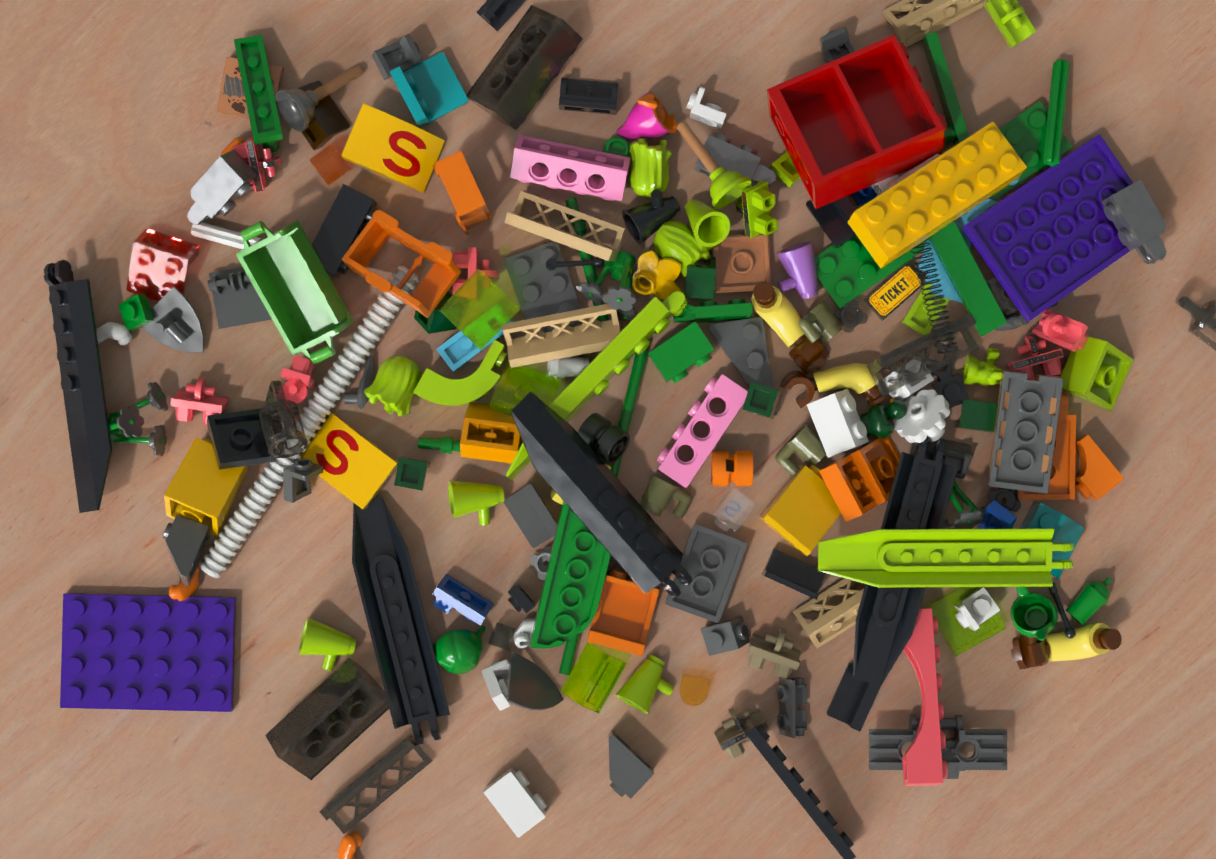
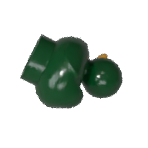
M893 398L890 400L888 407L881 403L872 405L867 413L861 414V422L866 427L867 436L874 434L878 438H886L891 435L894 427L891 426L890 417L893 419L903 418L907 413V406L903 401L894 400Z

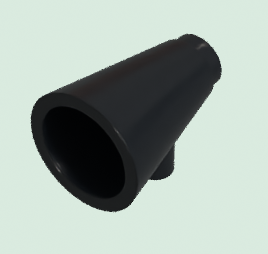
M656 189L651 192L652 202L622 211L624 223L638 244H642L659 230L663 223L672 219L681 210L674 196L663 198L662 191Z

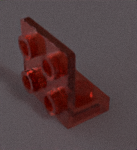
M146 228L133 243L126 290L134 294H146L147 298L160 301L174 286L184 295L188 267L199 255L200 245Z

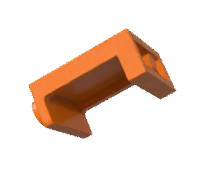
M612 570L611 575L606 573L600 602L590 626L587 642L643 656L660 588L655 587L649 592L644 593L634 581L627 579L628 574Z

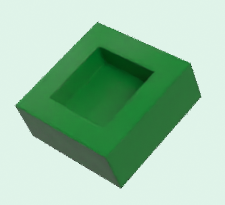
M137 294L118 305L124 325L129 331H136L154 321L146 294Z

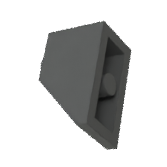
M176 515L173 524L168 523L163 539H166L167 550L183 585L189 586L210 539V529L207 525Z
M612 730L609 733L610 780L612 781L610 786L621 797L626 794L631 799L654 775V769Z

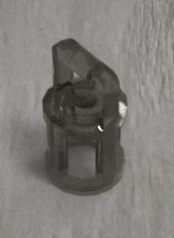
M1178 296L1175 301L1176 304L1188 311L1192 317L1188 331L1216 351V343L1199 331L1208 326L1216 332V319L1213 318L1216 313V300L1213 299L1202 306H1197L1188 297Z
M271 381L266 396V406L260 410L259 419L268 453L275 458H288L304 451L308 441L298 405L293 401L286 400L281 381ZM297 439L299 443L288 448L286 440Z

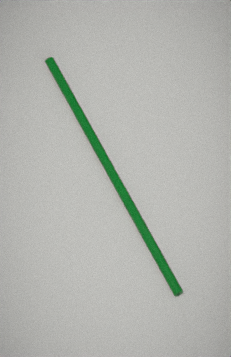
M649 346L640 355L635 353L618 427L627 433ZM622 456L614 464L610 465V470L616 477H618ZM580 633L566 641L559 669L561 674L570 675Z

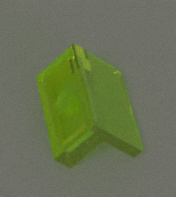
M587 643L561 692L580 706L599 713L626 663L619 658L605 653L595 645Z

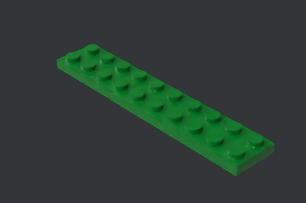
M1041 101L999 129L1027 168L1015 185L1006 186L988 199L996 201L1046 166L1043 163L1048 111ZM1064 134L1061 155L1072 148ZM858 236L838 248L831 245L815 256L817 280L839 310L911 260L914 253H911L910 249L881 269ZM923 247V248H914V249L912 250V252H917V251H919V250H922V249H924V247Z

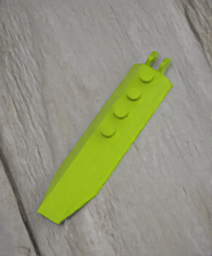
M678 290L674 291L662 303L655 296L549 407L569 423L596 394L600 396L610 386L608 381L616 373L621 375L629 367V360L635 353L640 355L650 345L649 339L656 332L660 334L669 326L670 321L668 319L671 316H680L688 304L684 293ZM523 443L506 473V476L511 480L531 462Z
M1054 528L878 529L819 541L818 571L878 588L1053 587L1052 569L1073 568V561L1069 559L1052 560V551L1067 552L1073 550L1074 543L1063 541L1051 542Z

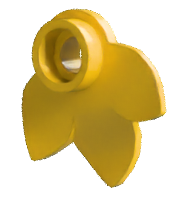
M653 250L647 251L639 257L637 261L638 269L632 276V285L636 292L642 295L653 293L658 298L665 300L674 291H681L674 282L682 270V265L671 258L659 260Z

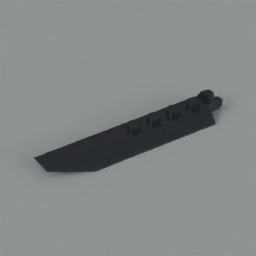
M60 260L55 264H47L43 273H45L44 281L49 285V301L53 314V330L57 344V359L60 366L61 388L64 395L79 513L100 510L112 454V444L89 279L74 281L71 264L67 260Z
M529 392L510 413L533 467L644 593L649 592L660 584L669 595L677 598L681 591L667 576L672 572L681 583L687 586L693 581L688 572L679 565L683 553L579 433L536 395Z
M928 436L923 442L919 443L916 456L901 452L881 529L942 528L958 467L941 463L946 441L939 439L935 447L933 461L924 458L929 443ZM865 584L855 623L854 679L879 686L882 685L913 634L925 587L878 588Z
M382 496L374 497L366 509H361L353 503L352 565L394 729L411 724L416 744H424V734L419 722L429 720L431 735L434 740L441 739V734L436 718L450 715L408 547Z

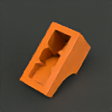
M1088 434L1080 435L1076 438L1080 467L1078 474L1075 476L1077 483L1075 488L1083 498L1099 500L1124 480V477Z

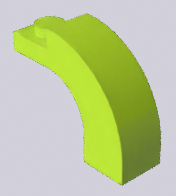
M494 340L479 368L472 375L463 379H448L426 368L413 393L427 401L444 406H462L476 402L489 394L501 380L502 376L493 372L495 367L500 369L506 359L507 353L504 352L506 346Z

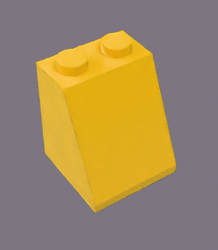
M195 437L164 494L166 516L175 519L176 515L207 525L210 529V535L218 538L246 477L248 466L219 470L212 441Z
M802 465L759 516L779 535L806 556L812 552L841 514L824 480H822L820 470L814 465H811L810 468Z

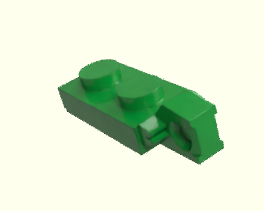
M744 299L729 300L726 305H717L716 301L701 302L700 306L694 307L688 303L680 316H673L674 323L744 320L752 318L753 309L752 303H745Z

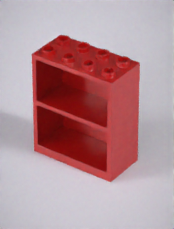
M895 35L767 89L769 116L815 209L911 169L936 154L942 155L943 143L946 142L944 131L947 130L946 122L940 113L936 114L933 108L934 101L929 90L924 91L920 84L922 79L917 67H911L908 61V50L904 43L899 44Z

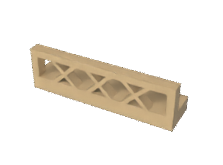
M902 0L883 10V15L895 29L899 44L904 43L907 48L922 40L926 34L939 31L984 7V4L990 0H934L928 4H920L923 0ZM901 12H909V14L900 19L895 17V15Z
M520 191L514 212H507L504 223L607 261H616L627 229L525 191ZM526 199L536 203L539 214L531 218L521 214ZM542 205L548 206L550 208L544 211ZM554 210L561 211L566 221L557 227L550 224L546 215ZM568 214L575 216V218L570 220ZM542 217L544 222L538 221L536 219ZM581 219L588 222L592 231L584 236L577 235L572 225ZM594 224L600 225L602 227L596 229ZM568 226L570 232L563 230V228ZM606 229L616 231L617 235L613 247L604 245L598 233ZM594 236L596 241L590 240L588 238Z
M610 304L502 324L511 368L602 351L621 332L617 310L611 309ZM611 314L612 320L603 322L596 320L598 316ZM579 320L583 322L577 327L568 325L570 321ZM550 325L554 327V330L545 333L540 331L544 326ZM523 331L527 333L524 337L512 339L511 336L512 332Z
M844 578L819 594L817 600L813 598L793 611V614L816 649L855 625L864 589L861 591L852 590L854 583L857 581ZM835 595L844 596L842 603L839 605H829L830 599ZM812 610L820 611L819 617L807 624L803 616Z

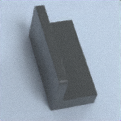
M532 483L504 500L505 506L532 548L555 536L558 523Z

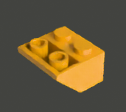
M469 403L464 417L460 440L461 457L512 463L521 445V436L510 413L513 408Z

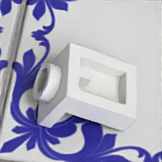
M700 86L698 94L692 92L686 108L691 110L689 118L721 130L726 113L721 112L722 108L715 104H700L706 89Z
M918 356L889 374L882 382L888 394L894 400L902 401L932 382L934 378Z
M984 587L978 588L954 605L958 611L955 617L964 629L969 627L973 631L979 629L981 623L1000 611Z
M507 659L495 662L481 671L491 698L500 711L510 707L509 702H507L508 685L506 683L509 680L510 663Z

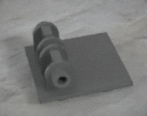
M243 267L209 273L208 288L213 293L219 329L272 320Z

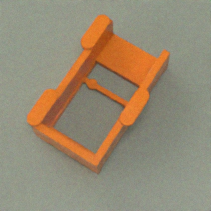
M462 151L434 163L433 167L436 174L444 183L456 210L454 215L465 235H468L467 229L492 218Z
M376 210L371 220L341 260L351 271L365 278L369 284L383 293L391 294L428 318L461 273L452 261L453 254L435 242H430L427 245L399 229V222L395 218L381 210ZM388 237L393 238L420 255L415 258L414 264L397 287L366 268ZM425 258L434 263V265L410 296L401 289L417 267L422 265V260Z

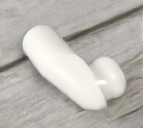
M107 322L96 329L98 344L108 338L117 340L120 345H127L132 340L131 333L123 324Z
M535 618L524 619L515 630L513 640L518 648L529 646Z

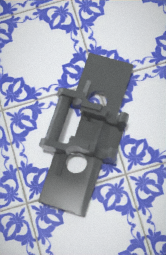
M910 715L909 729H869V770H903L902 746L906 742L913 741L918 730L920 718H917L916 715ZM962 715L939 720L940 729H954V737L946 738L945 749H941L942 761L947 762L948 770L947 778L943 779H959V771L1007 770V729H963ZM964 742H971L975 748L973 755L968 758L962 757L959 753V747Z

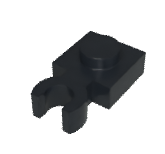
M947 357L943 359L945 363L943 371H938L935 363L929 364V370L939 380V382L931 384L933 390L938 395H943L949 403V408L962 404L963 400L970 399L960 374L951 375L952 362Z

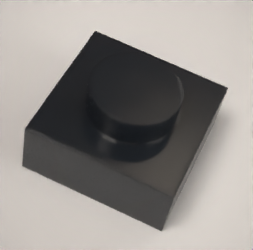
M518 583L508 591L511 596L508 601L518 612L523 609L527 614L536 606V603Z

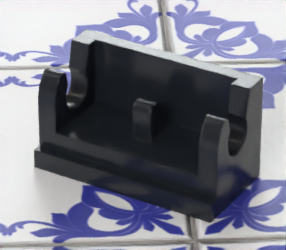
M561 78L559 110L616 115L618 83Z

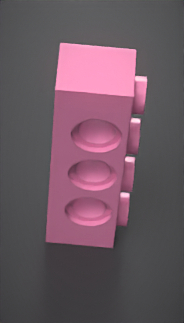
M519 135L514 148L510 178L518 179L523 183L532 182L546 185L551 189L571 190L580 195L600 196L609 201H622L631 158ZM538 162H541V163L546 164L547 166H546V167H543V166H540V165L537 164V163H538ZM565 168H570L575 172H568ZM593 174H599L603 178H597Z
M723 374L718 379L714 376L711 378L704 389L708 394L703 402L699 400L695 402L688 412L692 416L686 426L682 423L672 436L676 440L670 450L665 447L656 460L660 463L657 468L659 471L685 488L694 478L745 402L748 391ZM713 398H719L724 402L725 409L721 414H714L710 411L709 403ZM699 421L705 422L709 427V433L704 438L697 437L693 432L695 423ZM682 445H688L693 450V457L687 462L681 461L677 456V450Z

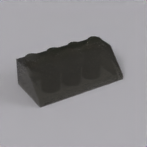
M531 5L466 94L467 98L501 123L517 130L526 120L527 115L537 101L542 98L553 79L558 76L566 61L576 51L583 38L562 18Z
M348 658L265 736L278 758L312 780L389 709L385 691L365 669L351 658Z

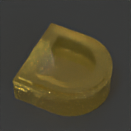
M682 674L679 687L681 699L691 706L702 704L708 695L710 679Z

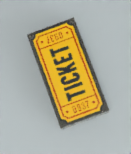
M906 262L864 299V302L883 321L920 289L922 284H919V281L921 279L917 278L918 274Z

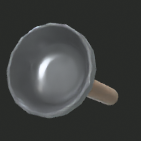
M355 65L313 91L308 90L305 92L298 88H282L275 96L277 108L285 122L292 129L302 132L308 127L309 122L314 117L315 106L318 105V101L361 76L363 70L359 65Z

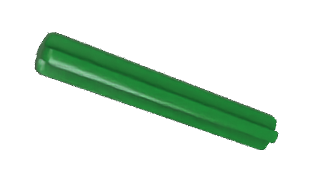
M1057 59L1053 63L1043 155V163L1051 167L1057 166L1061 161L1070 72L1069 61Z

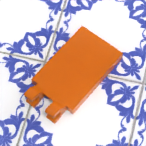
M1061 394L1048 494L1016 490L1017 500H1075L1076 414H1068V395Z

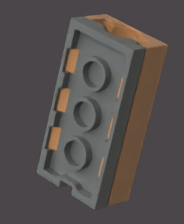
M1002 370L987 483L991 487L1048 494L1063 378L1060 376L1037 374L1036 379H1029L1026 372Z

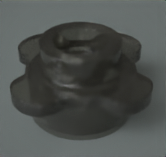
M855 299L847 303L846 306L840 309L836 308L834 311V315L840 320L843 325L842 329L846 333L853 332L854 327L859 324H865L868 319L867 314L863 313L859 307V302ZM849 313H852V314H853V318H852V319H850V318L848 317V314H849Z

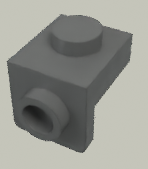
M846 27L830 31L820 38L821 53L826 63L855 52L849 41Z
M409 34L404 35L399 42L375 50L372 54L384 80L392 78L390 71L400 66L402 72L417 65L421 60L419 46L412 40Z
M299 459L294 464L284 468V500L294 503L311 494V478L323 473V466L312 463L309 459Z
M742 616L701 628L709 656L739 649L750 642L749 628L744 623Z

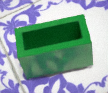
M693 322L649 352L648 357L666 383L673 380L676 384L689 375L686 369L694 364L699 368L711 360L710 353L715 349L698 324Z

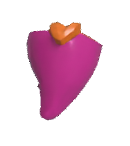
M647 92L637 100L626 121L617 129V134L624 139H653L667 133H676L677 123L675 122V116L673 114L671 116L668 115L656 95Z

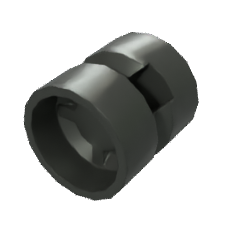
M593 413L582 423L578 433L603 462L612 465L624 454L630 442V435L616 425L611 426V421L599 413Z

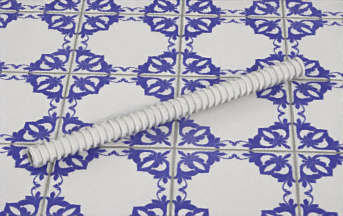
M403 265L397 267L399 271L397 274L393 273L392 276L394 278L392 281H388L396 287L409 271ZM413 273L401 290L410 295L408 292L410 289L414 290L415 286L413 284L415 281H420L419 276ZM383 293L382 296L379 295L377 297L379 301L373 303V310L367 312L369 316L362 319L364 321L363 325H358L359 331L352 334L354 336L353 340H348L349 346L343 348L345 352L343 355H338V362L333 363L335 367L328 370V377L324 376V383L318 385L320 389L318 392L314 391V398L308 400L310 404L308 407L304 406V413L298 415L300 419L294 421V428L288 430L290 434L284 436V443L278 445L280 449L276 450V462H270L268 466L265 465L263 467L264 473H259L260 479L253 482L254 488H249L250 494L243 497L245 499L244 503H239L240 509L234 511V518H229V525L226 524L224 526L225 531L219 533L220 538L219 540L215 539V546L209 548V555L205 554V561L199 563L200 569L214 578L222 577L221 572L226 571V564L232 562L231 557L236 556V549L242 547L241 542L246 541V534L252 532L250 528L256 526V519L262 517L260 513L266 511V504L272 502L270 498L272 496L275 497L277 494L275 492L276 489L282 487L280 483L283 481V469L294 464L296 459H301L300 453L306 451V444H311L310 438L316 436V429H321V422L325 423V416L331 414L329 410L331 407L335 408V401L341 399L339 395L341 392L345 393V386L351 384L349 380L351 377L355 378V371L361 369L359 365L365 363V356L371 354L369 350L375 348V341L381 339L379 335L385 333V326L389 327V320L395 318L393 314L395 311L399 312V305L404 304V302L389 293Z

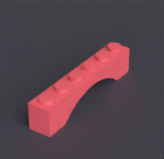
M919 609L913 634L903 649L915 670L922 698L921 718L917 733L911 746L902 757L904 786H939L943 783V778H947L948 773L947 762L942 761L941 749H945L946 740L944 731H940L939 720H943L944 709L943 703L938 702V691L942 689V679L940 673L936 674V662L940 660L939 645H934V634L938 633L937 617H933L932 609Z

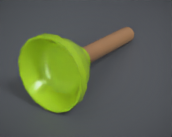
M682 121L677 125L678 131L710 172L709 177L713 181L710 186L713 207L721 209L737 200L741 196V190L751 186V179L748 176L744 177L737 171H726L723 166L719 167L687 122Z

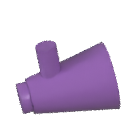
M813 241L793 245L777 252L778 258L790 277L777 282L780 292L783 293L796 288L802 299L818 295Z

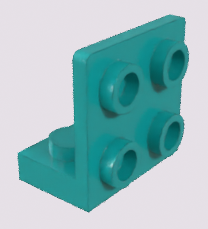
M443 52L402 72L400 66L390 71L419 128L469 102Z

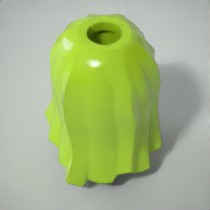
M639 138L638 141H634L630 145L629 151L632 163L629 182L637 195L651 197L653 190L658 189L663 193L668 186L669 158L672 153L667 147L666 140H660V143L656 146H648V141L644 138Z
M679 221L663 223L653 240L655 251L663 259H674L682 265L681 272L684 277H686L688 265H698L699 259L707 262L711 256L708 251L715 248V246L705 247L700 245L696 241L692 229Z
M402 355L391 356L381 364L374 382L364 390V393L369 398L370 403L375 405L379 399L385 404L384 409L387 413L393 414L395 411L400 417L410 414L413 392L421 379L420 368L417 363Z

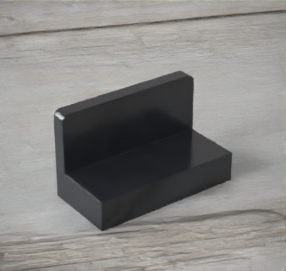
M847 196L818 209H815L811 200L806 202L807 209L835 248L842 246L857 236L847 223L856 210Z
M776 549L772 550L762 572L763 576L816 600L819 596L817 593L826 574L818 571V568Z
M849 663L828 707L827 715L846 723L849 727L860 732L881 686L854 679L853 664Z

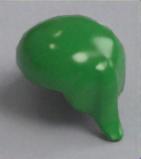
M1016 587L1018 598L1013 602L1010 610V616L1016 630L1029 638H1037L1040 641L1045 640L1048 633L1053 630L1058 622L1055 604L1051 599L1040 593L1030 592L1027 587Z
M481 626L475 633L465 629L446 632L438 639L436 644L432 643L437 663L452 674H465L477 667L483 651L482 634L486 627Z

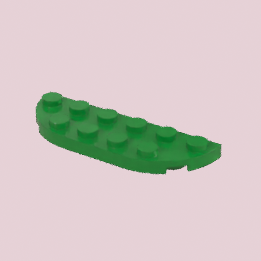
M564 501L529 644L530 648L546 649L561 646L579 633L581 634L589 626L598 609L611 554Z

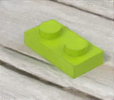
M932 284L924 285L922 288L926 289L932 286ZM921 289L901 323L920 335L927 337L933 326H930L932 321L928 320L930 317L927 315L928 310H926L928 305L924 304L926 300L923 297L930 299L937 295L925 296L922 294L923 290ZM925 290L923 293L928 294L931 290ZM942 297L935 300H929L926 302V304H931L940 300H946V302L938 305L927 307V309H933L939 306L947 305L950 299ZM944 309L931 311L928 314L933 315L935 313L943 311ZM940 315L932 316L930 320L938 319Z

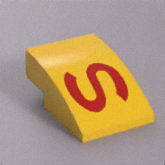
M363 103L341 157L377 175L424 194L434 170L433 165L438 161L445 140Z
M334 413L330 414L321 429L316 433V436L311 440V444L306 447V451L301 454V459H309L312 463L323 466V473L319 474V476L361 509L368 507L398 466V462Z

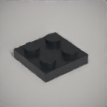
M264 408L207 415L206 422L219 470L276 462L277 453Z

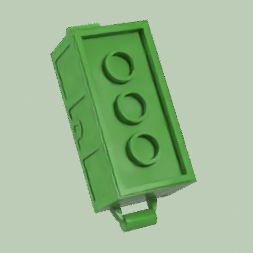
M297 220L276 232L266 227L263 221H259L242 230L241 236L244 249L236 253V256L292 356L302 352L314 364H317L335 355L332 337L341 333L354 321L299 221ZM266 232V237L252 244L249 243V240ZM326 340L327 346L313 353L310 352L309 348Z

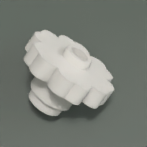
M933 389L921 390L916 397L908 396L904 400L907 406L906 415L901 419H893L894 429L901 437H905L909 443H921L927 436L929 437V442H934L944 435L946 425L944 419L949 416L951 411L949 403L943 395H938Z

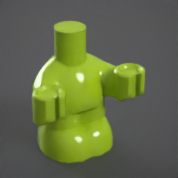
M988 348L985 362L978 360L975 356L967 355L963 368V383H979L983 386L999 383L1002 378V369L996 366V360H998L1000 355L999 349Z

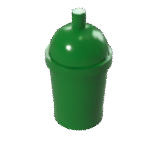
M1107 577L1103 582L1093 580L1088 584L1086 583L1082 591L1065 611L1081 625H1084L1103 605L1108 603L1107 600L1110 597L1108 584L1112 580Z

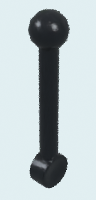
M596 257L594 260L558 262L555 259H549L545 266L549 271L555 270L556 267L595 265L601 268L604 266L605 261L599 257Z
M1053 582V587H1048L1054 598L1065 626V636L1072 639L1076 636V631L1070 626L1060 601L1057 587Z

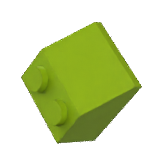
M1089 337L1082 350L1070 351L1067 363L1061 371L1062 374L1059 375L1063 378L1062 390L1112 412L1134 360L1109 342Z

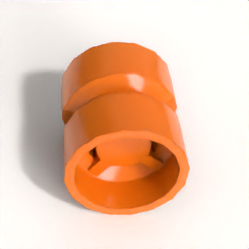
M712 450V486H729L731 482L735 486H752V450H736L734 454H730L728 450ZM732 464V472L726 471V465Z

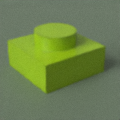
M785 152L772 163L770 170L775 171L776 176L789 188L800 180L788 152Z

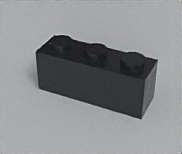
M345 184L342 185L312 243L326 272L339 278L341 273L345 275L349 269L341 259L360 235L366 224L371 220L373 213L378 210L375 208L377 202L374 199Z

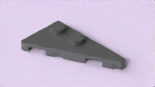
M762 317L708 325V330L715 337L748 386L753 382L773 388Z

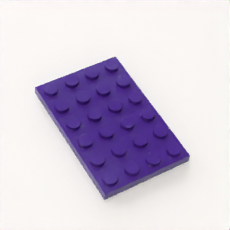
M1098 134L1064 157L1057 166L1048 168L963 226L962 229L1026 322H1028L1130 252L1127 246L1121 243L1118 237V230L1113 221H1110L1105 215L1104 205L1101 201L1130 186L1133 182L1104 139Z
M64 593L60 708L232 712L234 700L236 597L190 596L187 600L178 601L172 599L169 595Z

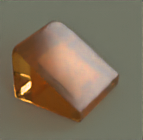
M330 144L309 160L328 186L351 170L333 144Z

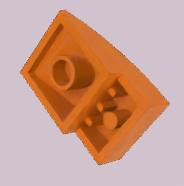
M890 436L876 438L819 471L845 522L855 519L875 506L889 500L900 460V455Z

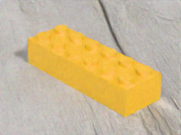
M991 122L855 210L847 223L882 269L1017 180L1026 170L1027 166L995 123Z

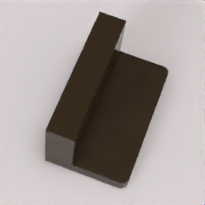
M316 81L298 89L305 92L308 90L313 91L323 84L320 81ZM328 95L318 101V105L315 106L314 117L309 122L308 127L302 131V134L312 149L317 150L322 148L332 136L346 131L350 124L331 96Z

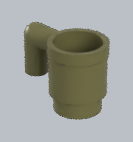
M824 300L802 316L798 322V326L811 343L818 338H821L825 343L842 330L841 326L837 323L839 320L828 308Z
M805 424L776 454L775 459L792 476L799 469L789 458L794 452L814 466L826 455L820 437Z
M652 475L640 505L645 510L660 517L663 509L666 510L671 498H674L679 502L673 514L683 519L692 502V495Z

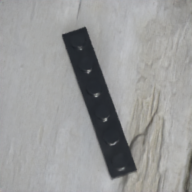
M750 719L740 725L747 737L843 859H854L856 856L851 850L854 843L844 831L840 834L837 832L834 826L838 823L828 810L822 812L817 805L821 801L810 788L805 791L800 783L804 779L794 766L790 770L784 764L787 757L777 745L773 748L766 740L770 736L760 723L755 726Z

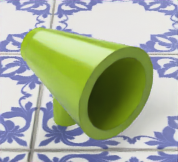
M692 199L687 202L685 210L696 241L705 247L716 246L723 242L730 231L729 218L700 200Z
M451 480L448 482L449 505L453 519L478 511L479 524L488 525L490 524L489 507L504 503L502 486Z
M307 617L300 641L299 655H325L322 668L327 671H333L337 655H353L356 638H352L346 633Z
M650 655L615 696L631 707L649 714L656 690L658 689L669 696L674 689L673 685L661 678L665 663L659 658Z

